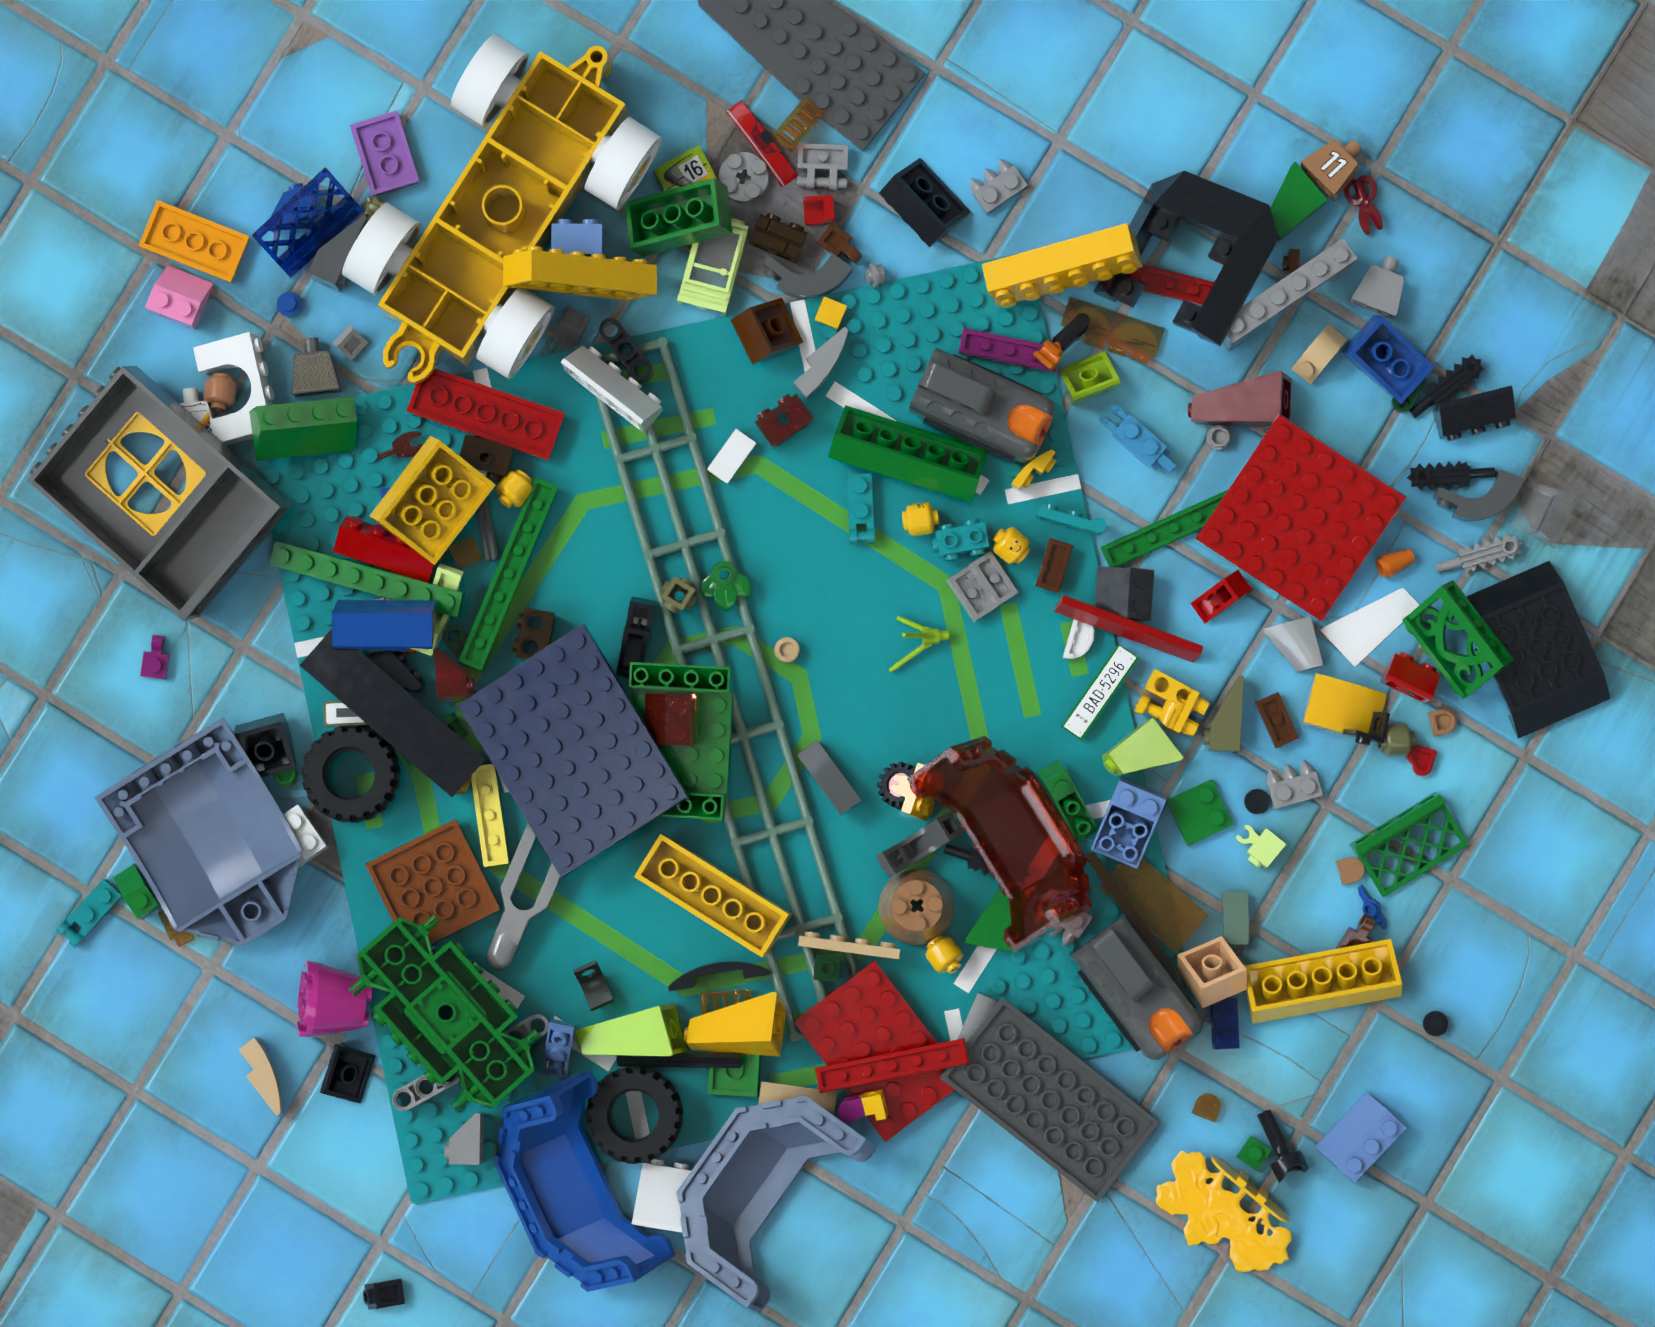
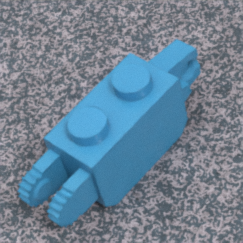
M1112 404L1109 409L1123 422L1117 427L1108 417L1102 415L1099 418V421L1113 433L1112 436L1148 468L1152 467L1156 470L1160 467L1168 474L1176 468L1177 465L1168 458L1171 453L1167 450V446L1131 414L1127 415L1118 406Z

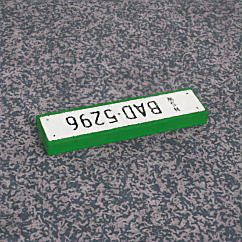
M1118 644L1061 727L1082 741L1139 657Z

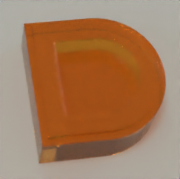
M1202 1094L1196 1099L1191 1113L1216 1122L1221 1108L1220 1101L1213 1094Z

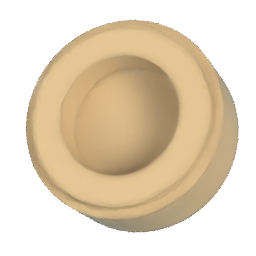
M784 637L777 641L774 652L778 660L790 663L797 659L800 649L794 639Z

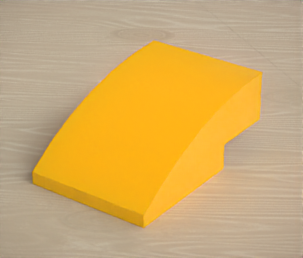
M1316 673L1302 723L1344 735V729L1369 733L1373 712H1383L1387 694ZM1381 718L1378 720L1377 725H1376V730H1377V731H1378V728H1379V724H1380Z

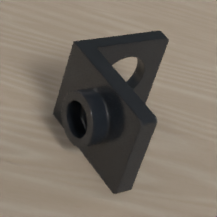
M1373 712L1369 733L1344 729L1343 734L1355 737V742L1359 744L1370 745V742L1384 743L1390 713ZM1381 718L1382 725L1380 730L1377 731L1376 725L1378 720Z

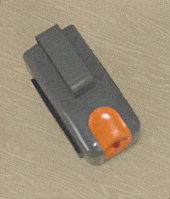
M935 348L909 406V413L924 419V425L1011 464L1014 460L1020 463H1029L1034 460L1056 410L1053 401L1043 396L1042 393L938 348Z
M1125 915L1121 916L1069 955L1080 969L1076 973L1135 1052L1140 1050L1145 1057L1152 1060H1160L1200 1030L1201 1018L1195 1010L1197 1006L1164 962L1160 964Z

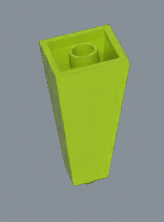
M675 1002L576 1030V1044L582 1050V1054L671 1056L688 1051L687 1044L684 1042V1033Z

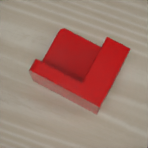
M833 195L803 197L805 225L834 224Z

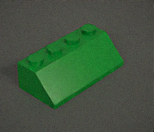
M354 397L256 406L249 411L256 461L355 450L357 415Z

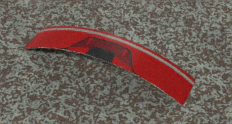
M739 101L726 111V114L752 145L781 187H784L797 177V174L742 101Z

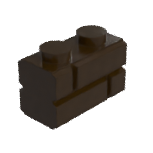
M767 213L766 216L760 214L749 244L796 263L807 238V233L803 231L804 227L790 222V225L781 223V218L771 213Z

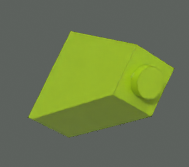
M1154 718L1145 720L1101 756L1106 770L1115 776L1172 764L1184 758Z

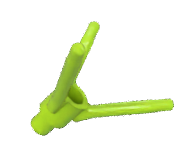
M898 616V621L921 631V633H902V637L922 638V645L889 668V671L892 673L920 652L931 647L932 644H939L940 641L949 640L948 630L939 631V629H931Z

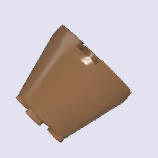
M922 869L906 870L891 878L883 888L879 899V915L884 928L898 941L910 945L927 944L937 936L943 935L950 926L954 915V899L948 885L938 875ZM921 899L924 910L922 912L918 910L915 913L912 912V904L910 902L912 900L917 902Z

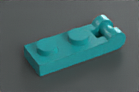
M846 474L850 544H857L860 541H867V544L875 543L872 474ZM856 525H866L867 531L857 532Z
M1046 503L1044 507H1038L1035 517L1094 535L1104 533L1107 525L1106 521L1102 518H1096L1093 521L1083 518L1082 513L1069 510L1068 514L1058 511L1059 507Z
M102 879L71 915L61 923L56 932L61 936L67 937L70 940L69 944L74 948L77 947L122 898L121 893L107 880ZM75 922L82 927L78 933L71 928Z

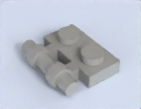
M798 144V170H807V177L797 176V186L807 187V189L827 187L829 190L847 188V178H837V171H847L848 145ZM815 170L830 171V178L815 177Z

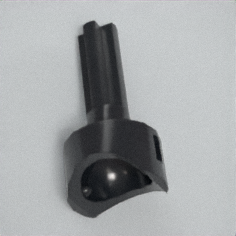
M1269 1109L1258 1114V1120L1275 1155L1278 1157L1270 1165L1278 1183L1283 1180L1287 1172H1306L1309 1170L1301 1151L1290 1152L1271 1110Z

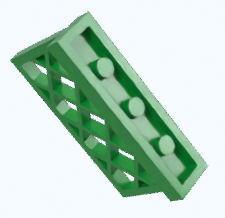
M1434 792L1357 839L1350 846L1364 865L1380 895L1385 897L1468 846V843L1445 806L1442 796ZM1439 810L1445 816L1443 828L1430 825L1432 815ZM1427 818L1426 823H1421V821ZM1448 823L1453 830L1447 829ZM1413 826H1425L1422 841L1409 838ZM1429 828L1442 831L1439 845L1426 842ZM1446 832L1456 834L1460 843L1452 848L1443 846ZM1394 838L1403 839L1400 854L1387 851L1390 840ZM1408 841L1421 844L1417 858L1404 855ZM1425 845L1438 848L1435 858L1431 861L1421 859ZM1373 851L1381 852L1382 856L1379 867L1369 865L1365 856ZM1386 854L1399 857L1396 871L1383 868ZM1403 858L1416 861L1414 871L1410 874L1400 872ZM1420 862L1426 863L1423 866L1419 867ZM1372 869L1378 870L1377 875H1375ZM1382 871L1395 874L1393 884L1385 889L1379 882Z

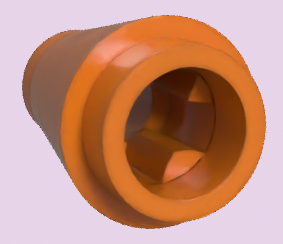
M1409 548L1382 554L1379 559H1376V567L1383 578H1392L1415 562V557Z

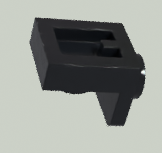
M394 1279L365 1284L363 1299L365 1304L368 1305V1309L405 1304L402 1280Z

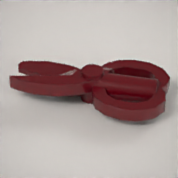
M1366 175L1358 177L1357 180L1352 179L1344 189V194L1350 204L1359 206L1358 218L1363 232L1366 235L1370 234L1369 217L1376 228L1381 230L1383 228L1381 215L1375 205L1371 203L1377 194L1374 180ZM1363 182H1368L1371 186L1372 192L1369 196H1367ZM1352 185L1358 200H1354L1350 195L1349 189Z

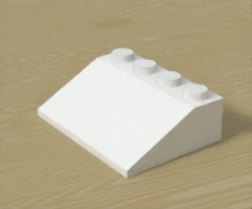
M581 346L561 361L565 372L644 434L663 411L659 405L661 400L652 393L644 394L639 390L642 386L631 377L627 380L621 376L622 370L612 362L608 365L600 359L602 355L591 346L589 349Z

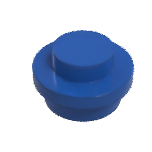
M285 292L279 296L277 309L283 316L293 317L301 311L302 301L296 293Z

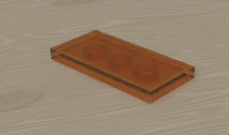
M1143 858L1137 869L1120 862L1110 874L1147 929L1175 954L1208 916L1204 910ZM1101 884L1099 886V889H1101L1106 895H1108L1113 900V898L1106 890L1104 885Z

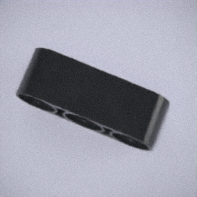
M607 318L603 320L599 326V333L603 341L638 383L648 382L653 375L650 361L616 319ZM609 325H614L618 328L617 334L613 337H608L604 334L605 328ZM623 345H630L633 347V352L631 355L624 357L619 354L620 348ZM638 365H646L648 367L646 375L637 376L634 373Z

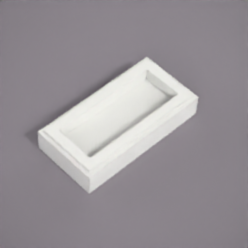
M735 429L707 471L728 485L755 447L756 442Z

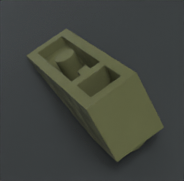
M1244 676L1236 678L1211 721L1209 730H1204L1203 744L1208 745V751L1234 753L1240 751Z

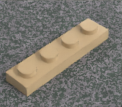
M805 932V936H799L798 946L897 960H899L900 949H895V943L881 942L880 946L870 945L871 940L856 938L855 943L845 942V937L830 935V940L820 939V933Z

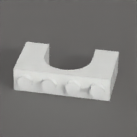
M247 332L194 347L198 372L208 375L229 368H241L247 373L251 382V395L247 404L235 413L211 419L212 433L226 446L253 439L249 411L256 406L273 405L272 400H274L273 389L268 385L266 377L269 375L268 367L261 356V352H263L261 339L257 335Z

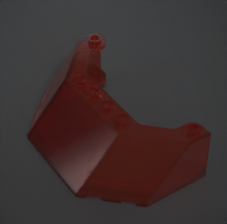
M983 736L951 746L906 779L914 795L921 798L933 797L954 812L959 818L960 826L968 833L973 841V847L981 854L986 862L988 871L998 881L1001 892L1009 899L1011 925L1004 930V941L1008 947L1012 948L1013 952H1016L1092 909L1091 900L1087 898L1086 894L1090 890L1089 875L1084 873V866L1087 865V861L1084 858L1083 850L1034 772L1028 767L1020 768L1015 764L1016 759L1003 749L997 751L991 746L992 741Z

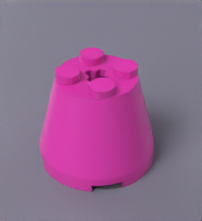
M305 961L304 967L307 968V972H301L297 1002L298 1017L301 1018V1022H297L298 1036L315 1037L367 1027L369 1012H366V1003L371 1002L372 988L366 987L354 997L352 993L359 986L352 992L348 988L353 986L360 976L316 961Z

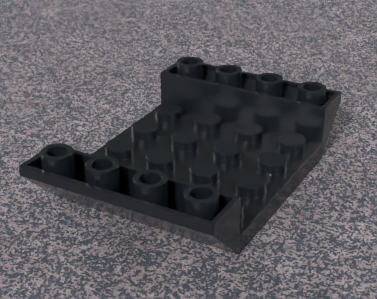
M1550 561L1466 596L1514 659L1512 663L1496 674L1494 679L1509 710L1510 715H1508V718L1518 739L1610 699L1601 665L1564 582ZM1487 662L1489 668H1493V666L1489 662Z

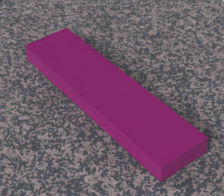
M963 328L958 354L1056 373L1058 367L1057 365L1053 370H1049L1032 355L1034 352L1039 351L1044 346L1043 344Z

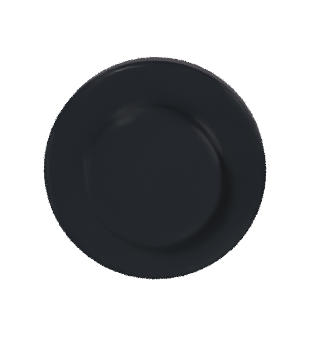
M1431 1011L1423 1019V1028L1431 1036H1440L1448 1028V1019L1442 1012Z

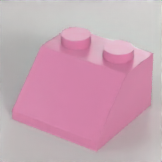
M167 265L154 284L145 308L151 313L196 330L214 283Z

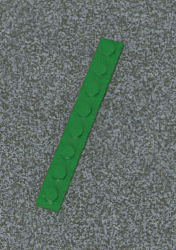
M537 477L534 478L532 483L533 490L524 502L458 660V663L480 672L483 670L558 490V486Z
M279 540L274 541L269 562L271 566L393 600H437L436 612L454 617H460L465 592Z

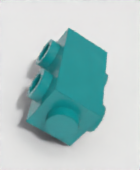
M979 519L964 521V526L954 527V524L939 526L940 530L935 531V537L931 538L933 552H938L939 558L945 557V561L960 559V554L970 553V557L985 554L984 550L989 549L985 522L979 523Z

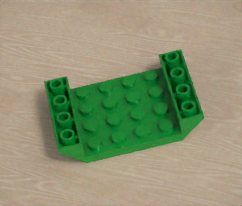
M630 662L629 687L632 688L631 701L690 796L659 817L723 820L729 790L734 697L731 667Z

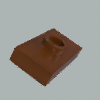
M1049 538L1035 587L1059 594L1074 545Z

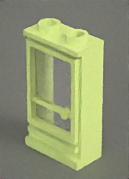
M731 218L732 234L692 244L677 298L678 304L683 305V303L697 306L700 310L707 311V309L721 312L722 316L727 315L749 233V227L745 226L744 221Z

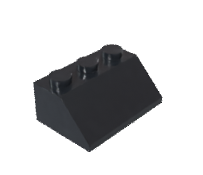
M921 158L895 174L879 192L886 203L902 217L903 221L929 247L946 236L970 213V210Z
M1512 385L1440 403L1432 410L1439 438H1447V441L1462 438L1461 434L1471 432L1472 435L1486 432V427L1494 425L1496 429L1510 426V421L1516 418Z

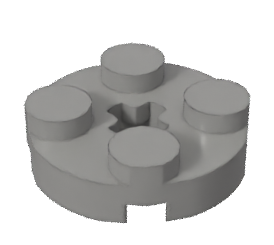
M740 152L731 154L723 162L719 171V181L728 187L729 199L738 203H749L757 199L766 191L769 176L766 165L758 156L752 153ZM746 171L751 179L741 184L740 179L736 177L738 174Z

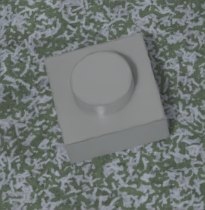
M348 325L333 344L352 361L368 342L353 327Z

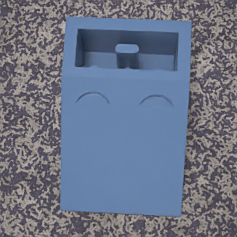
M558 219L557 223H552L551 249H563L564 254H570V252L575 251L585 252V256L589 257L592 254H604L606 230L602 224H599L598 220L584 219L583 224H574L572 219Z
M1120 776L1090 850L1137 869L1165 805L1167 795Z

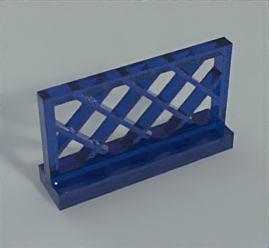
M325 167L256 230L252 237L291 278L316 255L318 249L337 236L364 210ZM328 177L330 180L328 190H319L320 183ZM333 195L344 196L336 205H332ZM311 196L310 207H300L301 201L305 197ZM318 196H327L326 206H316ZM315 212H325L319 221L314 222ZM293 213L292 223L282 224L283 217ZM299 213H309L307 223H298ZM297 229H306L305 234L299 239H295ZM281 230H290L289 240H279ZM268 231H274L273 241H263L261 238ZM278 246H288V249L278 258Z

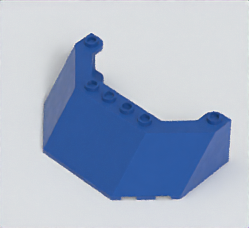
M592 1070L573 1075L505 1106L502 1110L504 1123L499 1128L497 1143L500 1144L499 1152L494 1157V1164L535 1253L542 1258L547 1256L555 1262L554 1267L568 1278L570 1276L575 1277L581 1282L580 1287L587 1292L635 1282L676 1255L668 1237L659 1233L648 1235L623 1216L609 1186V1182L601 1169L598 1158L590 1145L588 1136L581 1123L586 1099L598 1093V1082Z

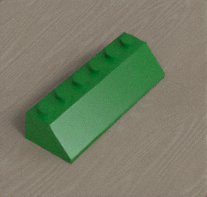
M845 405L828 457L839 462H845L865 470L883 474L887 477H893L912 485H918L960 500L972 502L988 453L961 441Z

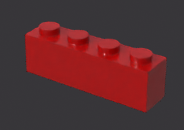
M346 516L339 526L333 552L422 581L429 582L432 578L437 563L433 565L383 526L364 522L361 518L355 516Z

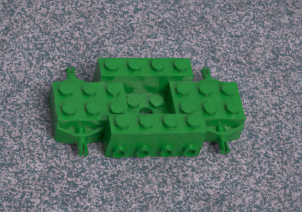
M434 915L420 925L399 917L356 955L361 977L348 990L352 992L359 986L352 993L354 997L369 986L389 993L371 1010L374 1013L372 1017L381 1027L385 1026L391 1032L389 1036L399 1047L402 1045L408 1051L407 1057L414 1065L417 1066L419 1064L425 1071L423 1075L432 1085L436 1083L440 1086L454 1073L458 1072L462 1092L456 1100L450 1103L453 1108L461 1101L454 1108L456 1112L471 1101L488 1108H493L535 1071L529 1049L541 1036L537 1034L530 1040L537 1033L535 1029L521 1040L502 1033L518 1017L515 1014L517 1008L509 999L504 1001L498 995L500 989L492 980L487 982L481 974L484 971L475 961L470 963L464 956L467 952L458 942L453 944L450 940L433 955L428 934L430 930L440 923L436 919L429 925L436 918ZM446 1005L452 1009L453 1015L449 1020H443L439 1017L438 1011L441 1006Z

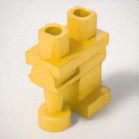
M1154 669L1143 691L1165 700L1163 707L1150 703L1151 698L1142 693L1134 708V712L1140 715L1147 712L1158 719L1164 728L1176 734L1181 732L1194 736L1199 724L1188 719L1191 710L1204 715L1210 703L1198 696L1200 692Z

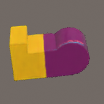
M883 1089L846 1097L841 1101L838 1108L839 1118L846 1123H852L858 1117L873 1114L876 1116V1121L886 1119L888 1116Z

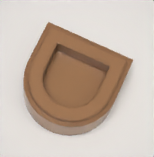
M1440 709L1428 712L1433 737L1445 735L1454 730L1456 717L1450 710Z
M1349 857L1335 861L1342 885L1357 882L1363 877L1364 865L1359 859Z

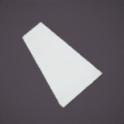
M1401 588L1323 627L1320 631L1355 667L1403 622L1402 619L1416 609L1419 604L1404 588Z

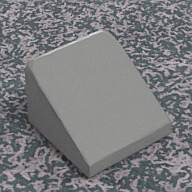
M568 307L558 323L555 335L577 345L591 318Z

